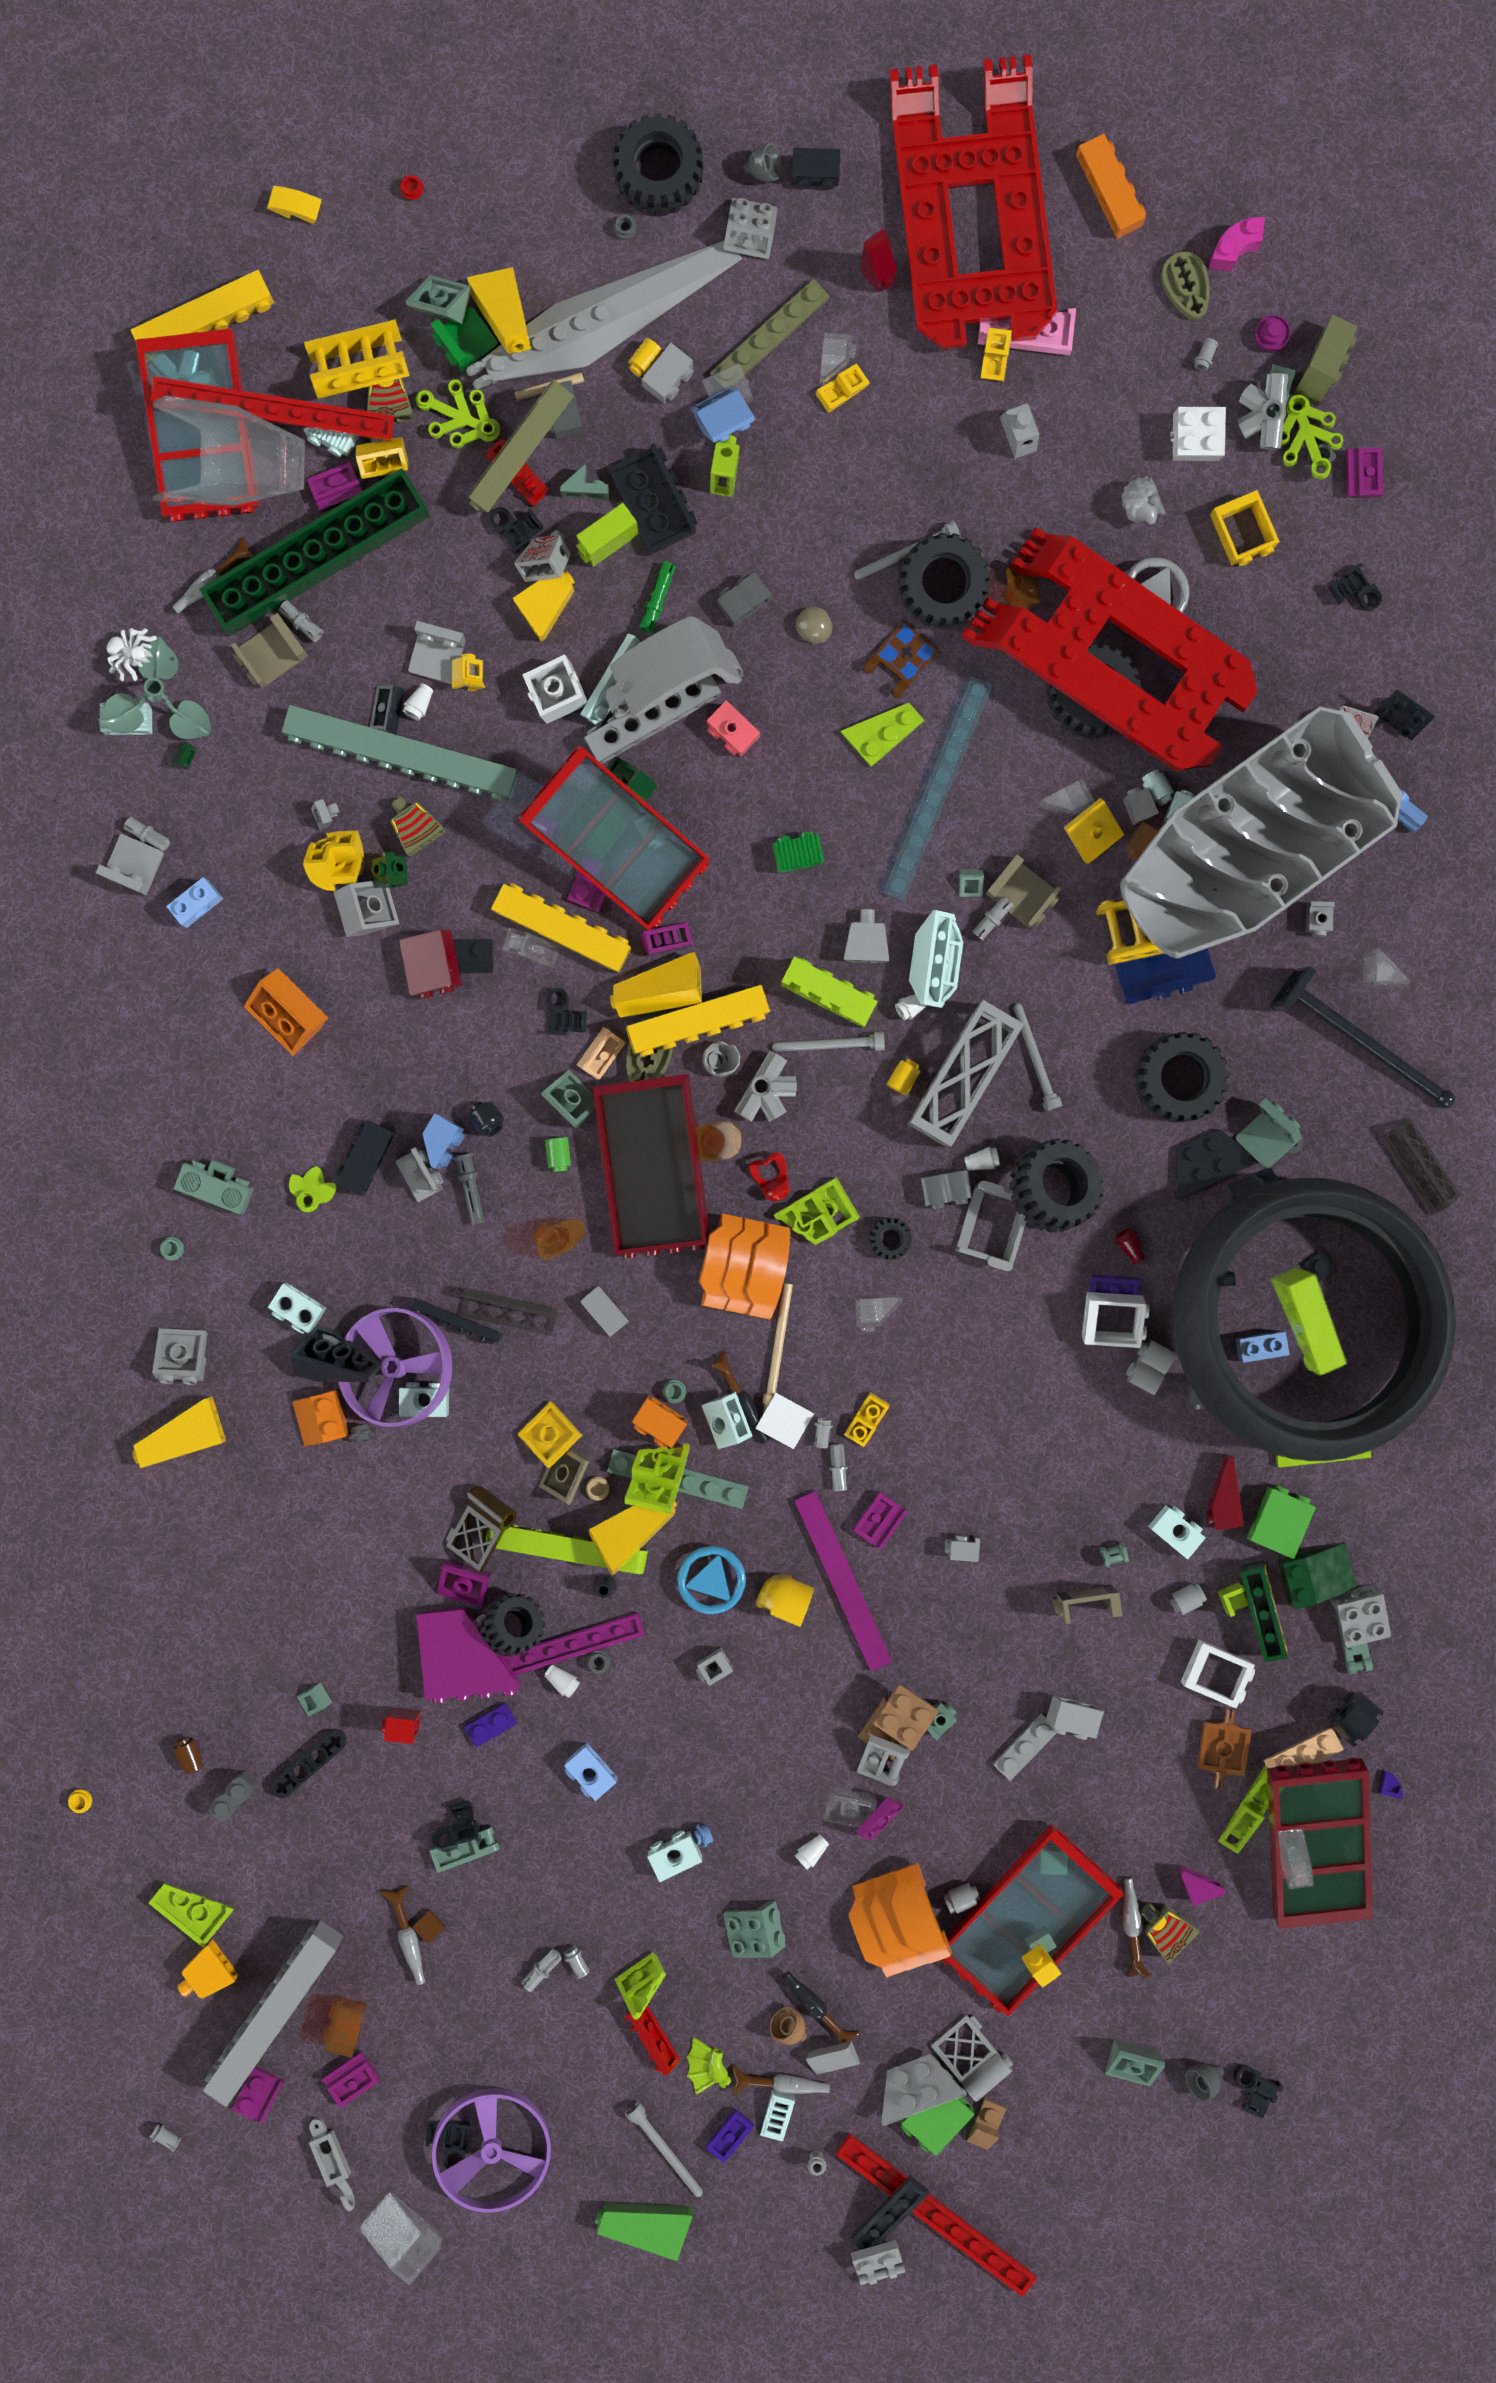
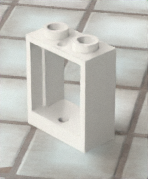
M1087 1292L1082 1329L1084 1344L1141 1348L1142 1340L1146 1339L1147 1329L1144 1326V1319L1149 1317V1304H1146L1144 1297L1141 1295ZM1099 1305L1136 1307L1133 1332L1096 1331Z
M1199 1639L1181 1683L1189 1689L1237 1709L1238 1704H1241L1245 1698L1247 1683L1251 1682L1254 1677L1255 1665L1249 1660ZM1209 1652L1243 1666L1231 1697L1197 1684Z

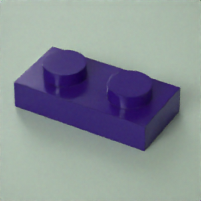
M1091 1275L1089 1292L1138 1295L1139 1279L1135 1277Z
M505 1702L469 1723L464 1728L477 1748L516 1725L517 1721Z
M735 2109L706 2144V2149L725 2163L754 2128V2123Z

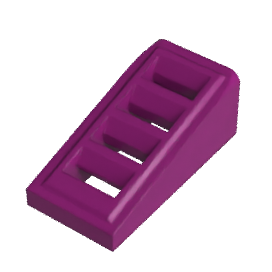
M688 922L640 933L645 956L693 945ZM683 928L686 942L680 943L677 929ZM669 931H672L675 944H670ZM661 933L665 943V946L661 947L658 934ZM650 936H653L655 944L654 949L652 948Z

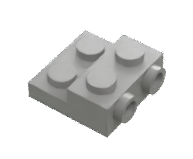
M159 1328L152 1371L155 1378L164 1384H172L173 1380H182L183 1384L196 1385L197 1381H203L208 1333L200 1330Z

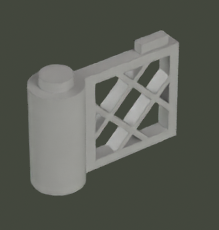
M966 2014L931 2046L959 2079L972 2099L977 2102L1013 2071L1011 2068L1013 2062L1006 2053L1001 2055L980 2031L982 2025L975 2016L972 2015L969 2018ZM967 2023L971 2027L972 2039L958 2037V2030L963 2024ZM956 2031L955 2037H950ZM945 2040L955 2041L954 2054L944 2053L939 2045ZM958 2042L972 2043L971 2056L957 2054ZM974 2043L984 2044L989 2049V2052L984 2057L973 2056ZM949 2058H954V2063ZM956 2059L970 2060V2069L963 2075L956 2068Z

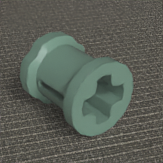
M1119 1542V1545L1114 1547L1100 1548L1106 1568L1118 1562H1129L1124 1542ZM1119 1553L1117 1556L1110 1557L1112 1554Z

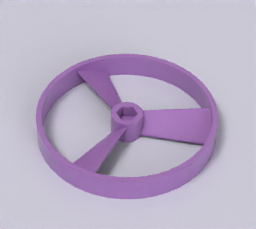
M380 1309L361 1318L349 1330L344 1339L353 1342L356 1336L360 1334L382 1361L381 1369L386 1377L366 1410L356 1400L349 1382H339L346 1402L361 1418L379 1426H407L425 1419L443 1401L451 1382L452 1356L444 1334L428 1317L409 1309ZM402 1312L417 1318L430 1329L437 1340L440 1352L406 1360L397 1357L379 1317L388 1313ZM406 1372L442 1375L434 1398L418 1415L398 1423L380 1420L393 1378H401Z
M501 2088L477 2090L457 2100L440 2119L432 2144L433 2169L443 2191L460 2206L478 2212H499L512 2208L526 2200L534 2193L544 2179L551 2154L549 2131L537 2107L523 2095ZM497 2098L508 2099L521 2104L537 2118L546 2137V2155L544 2160L502 2150L501 2141L496 2137ZM475 2102L484 2139L481 2143V2149L440 2172L436 2159V2147L439 2136L448 2120L458 2110ZM500 2158L535 2177L521 2192L500 2201H476L458 2193L487 2163L494 2164Z

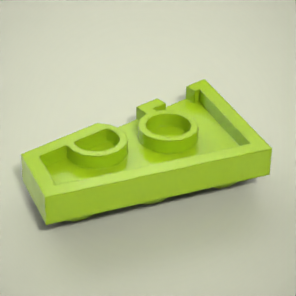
M906 703L840 732L868 765L872 767L923 723L924 719L910 703Z
M166 1882L149 1902L152 1907L202 1947L207 1944L235 1909Z

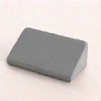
M599 1286L580 1301L610 1337L629 1322Z
M852 2041L813 2050L806 2057L807 2063L816 2075L860 2064Z

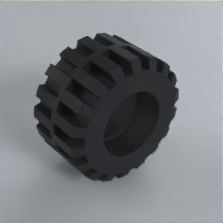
M510 1593L488 1605L489 1608L483 1612L485 1617L481 1618L480 1624H484V1627L480 1628L481 1634L485 1633L484 1642L491 1644L489 1648L492 1651L497 1649L496 1654H506V1657L517 1656L534 1648L541 1641L539 1638L545 1632L541 1628L546 1626V1621H542L541 1617L545 1615L543 1611L539 1612L538 1608L540 1605L538 1602L532 1603V1597L528 1596L525 1598V1594L519 1593L516 1595L515 1593ZM507 1612L516 1615L521 1622L522 1631L519 1637L510 1635L505 1629L504 1617Z

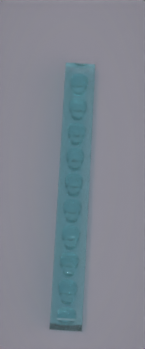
M971 676L883 894L903 902L905 901L993 687L992 684Z

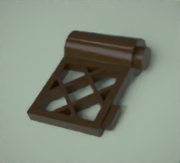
M477 1486L468 1492V1506L456 1528L452 1527L446 1537L448 1541L446 1546L475 1569L483 1571L503 1533L514 1523L517 1513L483 1486ZM471 1514L476 1517L477 1528L469 1529L468 1520ZM487 1528L495 1532L492 1540L486 1542L484 1529ZM478 1531L480 1544L472 1546L470 1533ZM461 1535H465L467 1548L461 1549L455 1545ZM481 1547L482 1558L478 1562L474 1558L473 1549Z

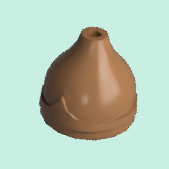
M783 2007L774 2014L769 2029L775 2041L784 2045H794L799 2041L805 2040V2021L796 2009Z

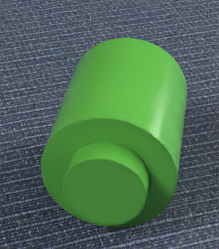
M568 1137L545 1140L548 1168H553V1172L567 1171V1166L571 1165Z

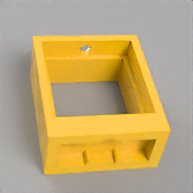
M1258 490L1218 506L1210 513L1231 566L1238 563L1239 566H1244L1253 561L1252 557L1259 554L1261 557H1265L1273 553L1274 548L1279 543ZM1251 507L1266 543L1237 554L1223 519Z

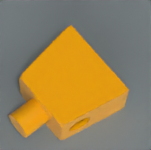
M212 1939L185 1966L182 1971L185 1980L178 1984V1990L184 1997L195 1991L198 1997L202 1999L235 1982L239 1974Z

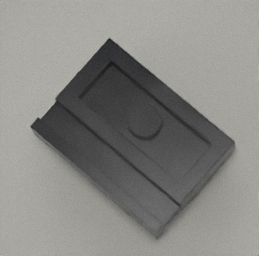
M453 939L460 974L493 973V939Z

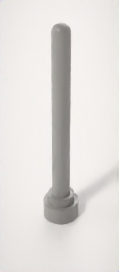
M953 520L946 523L945 527L941 528V531L933 536L945 532L947 535H952L953 533L960 535V532ZM917 543L855 571V578L862 579L905 559L906 555Z
M1016 1003L1013 1006V1010L1017 1020L1024 1024L1021 1032L1045 1096L1043 1098L1044 1103H1042L1044 1110L1047 1112L1063 1106L1060 1097L1057 1098L1056 1093L1054 1094L1023 1007L1020 1003Z
M874 1032L870 1037L776 1042L772 1045V1049L775 1052L870 1046V1049L875 1048V1051L885 1050L884 1032Z
M640 2102L635 2103L636 2109L633 2111L630 2107L626 2111L625 2116L631 2123L639 2124L696 2197H700L703 2194L701 2187L646 2119L645 2108Z

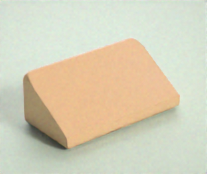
M603 1027L577 1066L597 1080H600L626 1042Z

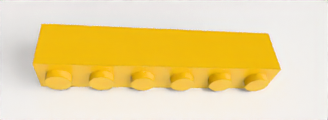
M256 270L131 329V332L136 341V339L227 329L229 324L234 322L242 323L249 319V315L257 311L259 313L266 312L270 309V305L274 304V301L259 270ZM174 350L173 352L178 353L180 350ZM172 351L148 353L146 354L147 362H151L156 356L161 355L162 353L166 355Z
M513 883L510 886L503 884L491 908L493 912L620 973L631 950V946L627 945L628 940L618 935L613 938L607 935L608 930L596 924L593 928L585 924L586 919L576 914L570 917L564 914L566 911L564 908L556 904L550 907L543 903L545 899L533 893L531 896L522 893L523 888Z
M762 985L629 1025L626 1027V1032L633 1054H640L642 1058L654 1054L653 1050L660 1047L663 1048V1051L677 1047L676 1042L685 1040L687 1044L699 1040L698 1036L707 1033L708 1037L721 1033V1028L729 1026L730 1030L742 1027L744 1026L743 1022L750 1019L752 1023L766 1019L765 1015L770 1010Z

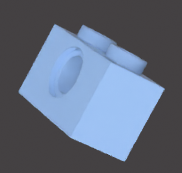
M203 877L166 907L182 926L188 928L222 901L223 897L211 882Z
M1284 1331L1235 1338L1238 1359L1242 1363L1290 1355L1287 1336Z
M587 1742L565 1762L566 1774L573 1781L576 1779L581 1784L580 1789L586 1797H592L595 1801L617 1783L618 1777ZM591 1768L595 1771L596 1775L589 1778L584 1775L583 1771Z

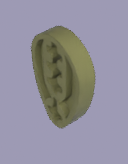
M1176 253L1166 261L1161 272V283L1166 295L1179 312L1192 321H1198L1205 315L1209 302L1210 286L1206 266L1201 258L1193 253ZM1177 260H1179L1180 263H1185V265L1183 266V273L1189 274V276L1187 277V283L1188 285H1193L1191 292H1189L1188 289L1182 288L1185 284L1184 278L1178 277L1181 273L1180 267L1174 266ZM1193 301L1197 307L1201 306L1199 314L1196 311L1190 310L1193 306Z
M629 1042L626 1062L629 1082L640 1080L643 1072L646 1073L644 1080L662 1078L671 1061L673 1048L664 1051L662 1047L657 1048V1053L651 1055V1060L654 1061V1064L645 1068L644 1063L641 1062L640 1054H633Z

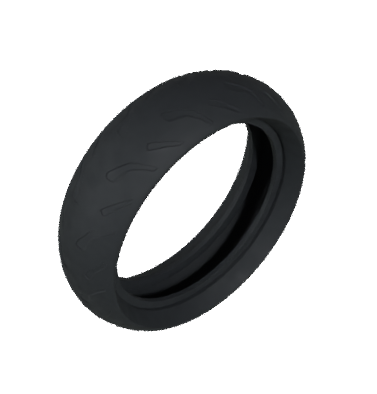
M1294 1178L1263 1185L1232 1201L1209 1221L1192 1243L1180 1269L1174 1292L1173 1332L1175 1345L1183 1371L1198 1399L1220 1424L1238 1438L1271 1454L1295 1460L1332 1461L1345 1459L1371 1451L1397 1437L1414 1423L1437 1394L1446 1376L1455 1343L1456 1320L1452 1288L1447 1271L1430 1239L1404 1211L1392 1202L1358 1185L1334 1179ZM1310 1217L1324 1219L1348 1227L1360 1234L1387 1260L1398 1279L1407 1311L1406 1342L1394 1375L1385 1388L1367 1405L1356 1412L1332 1421L1319 1423L1303 1421L1281 1414L1266 1406L1238 1379L1227 1360L1220 1340L1218 1301L1221 1286L1229 1266L1240 1249L1253 1236L1269 1225L1289 1218Z

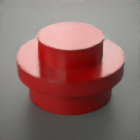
M408 175L401 181L400 191L406 199L416 200L422 196L424 186L420 178Z

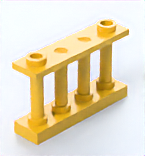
M396 319L304 342L310 362H317L318 372L310 374L318 399L409 376L403 351L396 353L394 343L402 341ZM385 345L387 355L373 358L371 348ZM362 351L364 361L350 364L349 354ZM340 357L341 367L328 370L326 360Z
M1107 900L1099 905L1096 911L1097 916L1106 914L1113 942L1112 950H1109L1107 954L1109 965L1165 954L1145 938V934L1131 914L1130 917L1136 942L1135 945L1128 947L1122 943L1115 912L1128 910L1124 900L1118 902Z

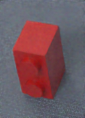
M393 1707L390 1713L386 1714L385 1719L383 1718L381 1733H385L384 1741L413 1744L419 1732L421 1711Z

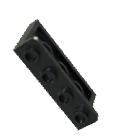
M655 443L650 445V449L608 469L625 506L637 521L638 533L649 555L695 534V525L698 524L693 511L688 512L685 506L687 499L682 489L678 491L674 484L677 482L673 470H668L664 463L667 459L662 448L657 449Z

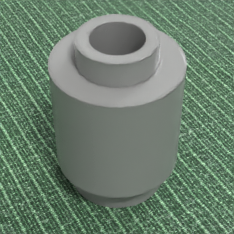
M1190 1584L1172 1593L1173 1599L1170 1600V1603L1176 1613L1180 1611L1184 1615L1202 1606V1603L1207 1601L1199 1584L1194 1586Z
M969 1883L948 1891V1894L944 1895L950 1913L956 1912L957 1914L978 1906L976 1901L980 1900L976 1887H971Z

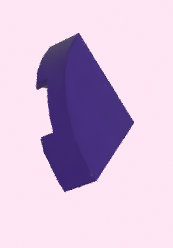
M1383 1770L1378 1793L1402 1799L1403 1790L1399 1781L1393 1774Z

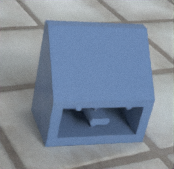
M733 386L691 407L701 432L712 442H723L730 437L729 434L735 431H743L750 427L751 422L755 421L754 415L740 392Z
M434 1113L424 1130L423 1138L431 1167L441 1169L442 1167H447L453 1155L446 1152L447 1148L459 1147L465 1135L462 1134L464 1131L462 1127Z

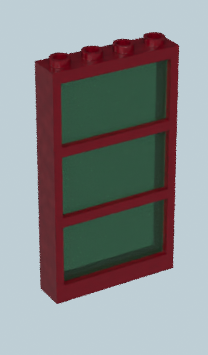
M1351 1757L1346 1760H1325L1319 1763H1300L1299 1765L1291 1766L1278 1765L1267 1768L1273 1916L1278 1928L1372 1919L1369 1770L1363 1759Z

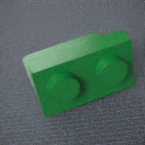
M472 307L466 309L463 324L449 321L443 326L439 319L431 323L434 332L431 334L432 338L439 347H444L447 351L445 355L452 366L456 364L461 372L498 346L496 338Z

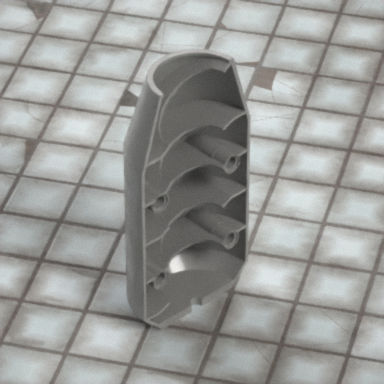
M1324 707L1316 708L1171 814L1122 879L1120 885L1124 902L1133 919L1149 940L1162 952L1173 958H1180L1256 931L1397 827L1402 792L1381 759L1376 758L1373 754L1372 745L1351 713Z

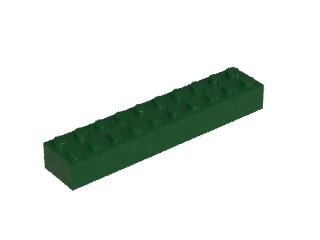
M401 468L199 590L221 627L230 637L277 609L286 600L290 601L426 520L430 515L405 471Z

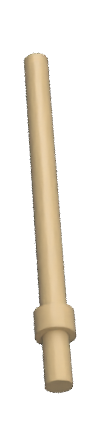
M783 1284L767 1392L764 1394L762 1402L765 1404L763 1414L777 1389L792 1284Z

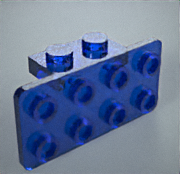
M1208 948L1180 958L1160 954L1114 964L1127 1004H1134L1157 997L1158 1001L1171 997V992L1178 990L1180 994L1194 990L1193 986L1214 980L1216 977Z

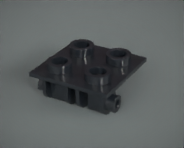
M1398 689L1389 698L1386 697L1374 713L1383 723L1389 724L1399 731L1400 735L1409 738L1411 741L1435 718V715Z

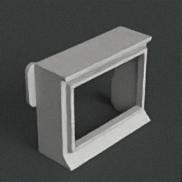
M981 1181L974 1186L955 1251L988 1260L989 1266L1011 1271L1026 1224L1023 1214L1019 1215L1018 1212L1016 1213L1003 1259L968 1249L984 1192L1012 1201L1011 1196L1013 1194L1004 1192L1003 1186L988 1181Z

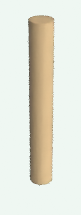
M581 372L557 379L556 381L561 383L571 380L572 385L584 382ZM550 382L514 392L517 402L541 395L544 391V386H548Z

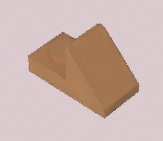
M984 2097L966 2141L988 2150L999 2139L997 2130L1006 2111V2106Z

